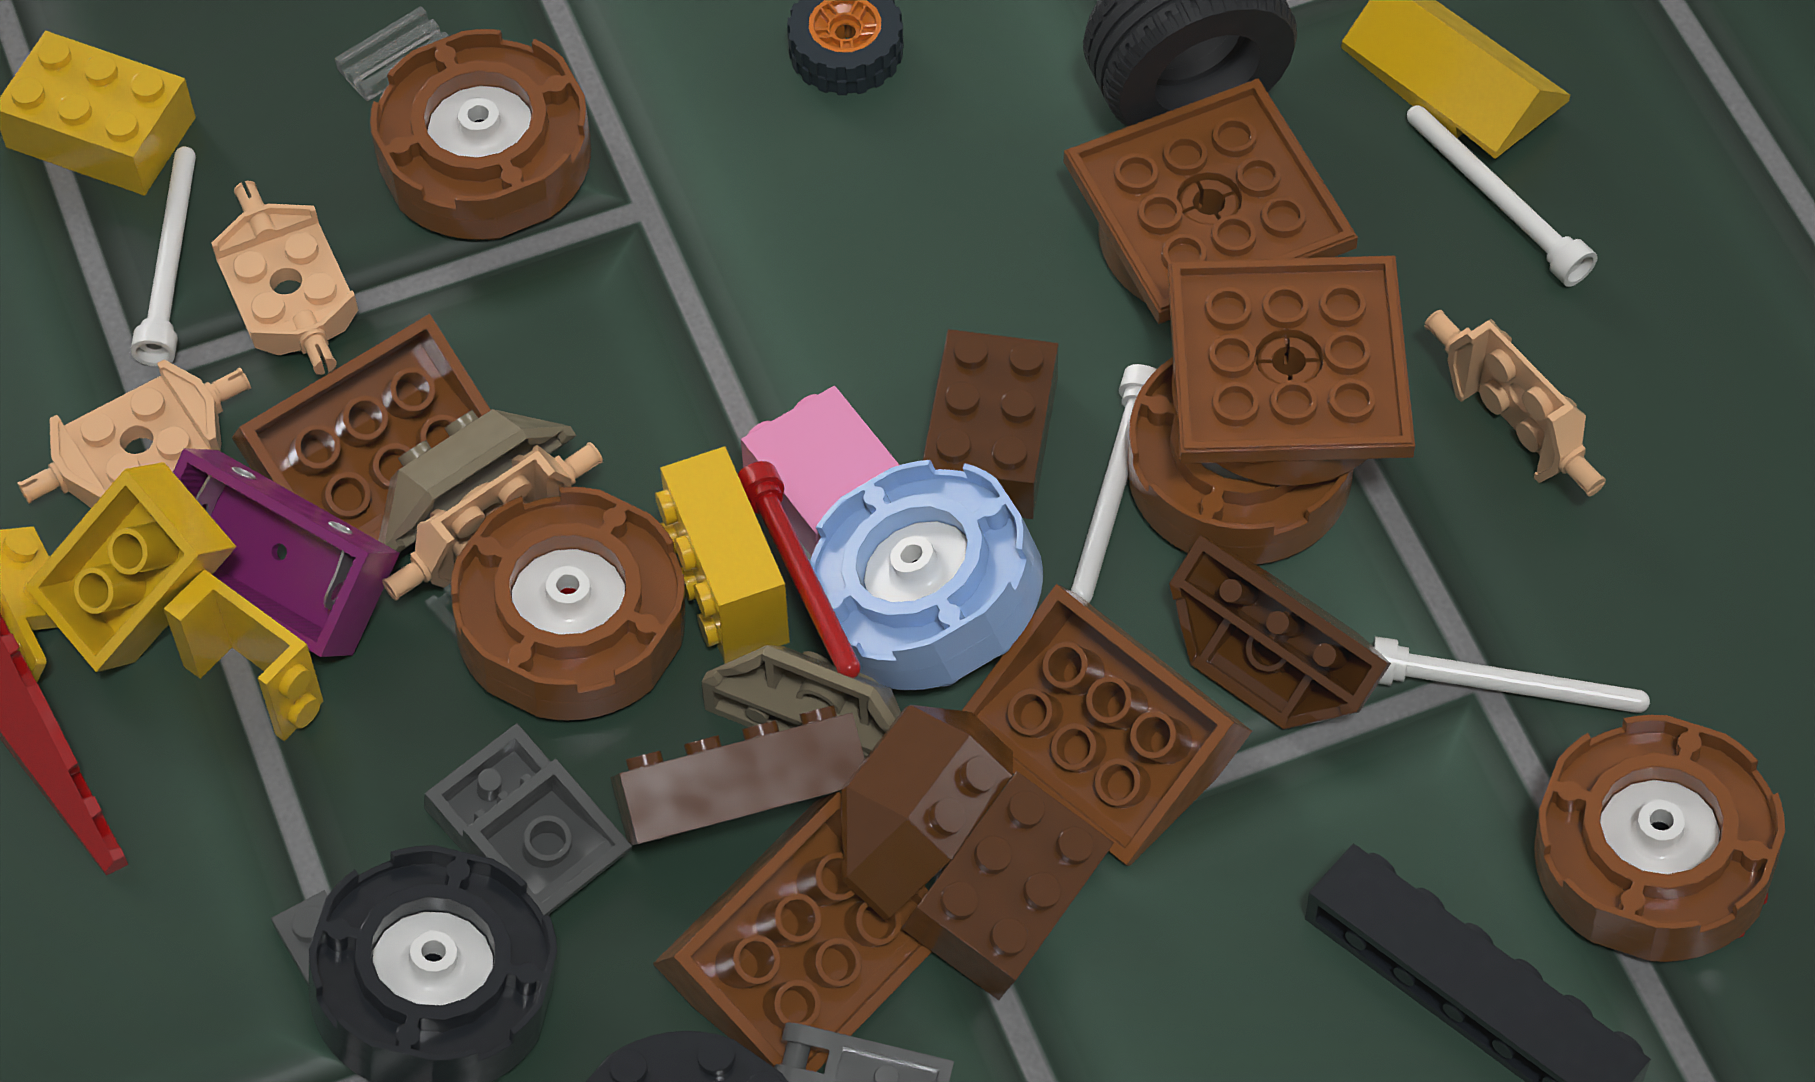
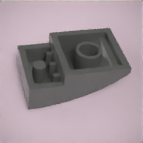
M517 723L429 789L424 796V809L463 852L495 859L518 874L527 883V893L538 905L544 916L552 913L632 849V845L556 758L550 761Z

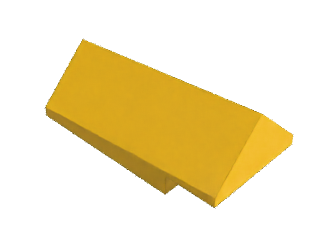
M1369 0L1342 40L1341 48L1410 105L1424 107L1456 138L1464 133L1495 159L1570 100V94L1436 0Z

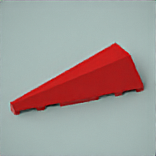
M0 612V740L107 876L127 866L126 858L112 834L95 796L92 795L80 772L78 762L20 652V647L13 633L11 634Z

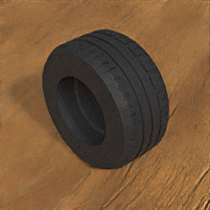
M1098 0L1087 22L1083 39V51L1085 60L1111 112L1120 123L1131 126L1258 78L1266 91L1269 92L1281 79L1291 62L1297 40V23L1286 0Z

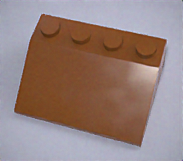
M428 314L241 425L232 436V439L252 470L374 539L379 540L390 479L403 467L398 458L424 440H427L431 448L450 437L444 428L467 412L473 410L476 416L480 418L491 409L436 322Z
M1058 584L1054 586L1033 614L1025 630L1013 643L1010 650L1001 657L962 710L972 712L1013 751L1014 774L1018 771L1113 841L1114 844L1109 851L1128 866H1131L1218 778L1252 733L1251 729L1086 600Z
M840 792L816 800L653 963L695 1010L726 1036L737 1041L772 1067H775L776 1064L782 1065L786 1044L781 1042L785 1023H798L851 1036L932 952L902 929L903 925L929 891L925 885L891 918L884 920L841 880V862L845 858L841 835ZM810 1050L806 1070L817 1072L827 1061L828 1053Z

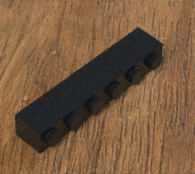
M1353 843L1309 892L1305 915L1306 921L1523 1081L1643 1082L1651 1058L1644 1054L1643 1049L1636 1040L1624 1032H1613L1593 1017L1591 1010L1580 999L1572 995H1562L1543 981L1541 974L1534 966L1525 960L1513 959L1494 945L1491 937L1482 928L1472 923L1464 924L1446 911L1443 903L1432 892L1425 888L1416 889L1398 876L1394 867L1382 856L1376 853L1368 854Z

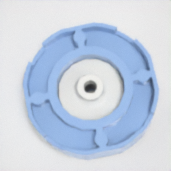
M931 460L916 461L892 467L842 496L826 512L816 526L821 538L809 562L860 662V673L873 678L879 684L891 689L922 690L950 686L956 683L962 677L1009 651L1013 643L1025 630L1038 605L1043 583L1041 555L1021 514L997 478L973 465L965 463L963 466L964 472L957 470H935Z

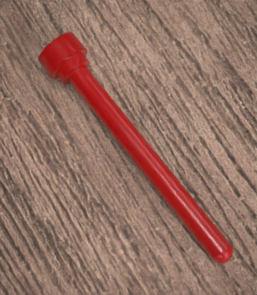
M758 461L745 466L737 474L755 513L761 514L837 672L851 678H856L861 670L860 662L781 505L784 483L776 467L767 461Z

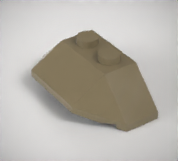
M495 409L490 410L480 418L476 416L473 410L467 412L444 428L450 436L433 448H431L427 440H424L398 458L403 467L390 479L378 541L399 553L416 543L417 525L422 521L428 520L431 512L436 509L448 511L457 505L471 490L483 483L493 481L511 469L512 459L517 455H526L533 450L534 446L538 445L548 454H552L577 435L571 426Z
M766 645L708 671L702 680L705 710L747 727L777 720L779 731L802 726L799 714L832 705L835 707L837 716L853 712L865 759L901 713L890 687L879 684L873 678L859 673L856 678L838 673L836 667L823 656L809 651L800 653L785 646Z

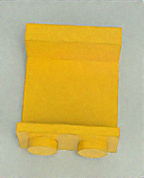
M204 569L164 608L183 666L199 679L231 648L264 671L258 677V681L275 735L281 740L285 741L297 728L307 726L315 718L320 705L324 701L307 644Z

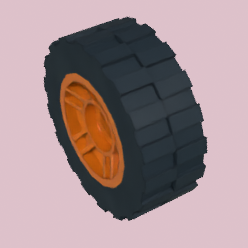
M799 0L798 3L794 2L790 9L791 17H788L787 32L790 60L792 59V67L796 74L799 73L803 77L805 83L809 86L812 84L818 87L819 91L825 93L829 91L837 93V95L846 96L847 93H857V95L866 93L870 88H878L883 85L884 80L896 73L897 64H901L904 48L901 10L899 6H895L894 0Z

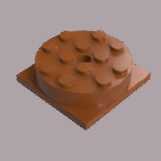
M1259 78L1064 150L1063 162L1099 222L1100 246L1110 270L1128 291L1147 304L1158 324L1171 320L1168 262L1335 257L1357 248L1358 236Z
M1395 256L1168 262V288L1173 348L1172 396L1178 422L1180 464L1216 463L1236 475L1260 483L1306 485L1338 477L1361 465L1367 459L1414 457L1415 439Z

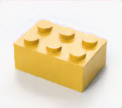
M46 30L0 96V132L7 148L143 196L147 194L196 118L185 78Z
M724 446L660 467L663 490L655 493L656 503L663 520L660 524L674 542V552L678 554L682 565V574H684L685 595L688 601L697 599L701 613L697 614V619L706 645L711 647L717 644L723 661L726 664L766 645L781 646L790 643L785 582L726 447Z
M165 462L126 468L24 587L94 671L99 672L135 663L168 626L169 623L164 608L204 569L213 574L237 546Z

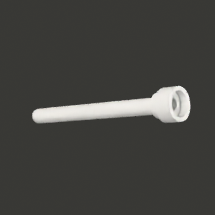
M1416 105L1408 110V122L1547 253L1546 259L1550 263V271L1565 286L1571 287L1576 285L1592 271L1597 262V254L1581 239L1573 240L1569 236L1562 237L1424 107Z
M186 146L178 148L174 155L148 317L141 322V325L135 328L133 333L131 355L138 362L148 366H158L157 363L164 359L171 363L176 353L178 336L169 320L196 160L195 152Z
M1141 364L1128 366L1124 371L1119 387V394L1122 397V404L1125 410L1071 588L1072 592L1078 594L1088 603L1093 598L1128 479L1129 428L1132 408L1142 386L1157 370L1151 366Z
M1375 636L1373 641V647L1391 663L1378 684L1391 686L1393 680L1404 682L1405 676L1633 713L1644 712L1650 704L1649 696L1642 690L1410 654L1409 647L1398 646V640Z

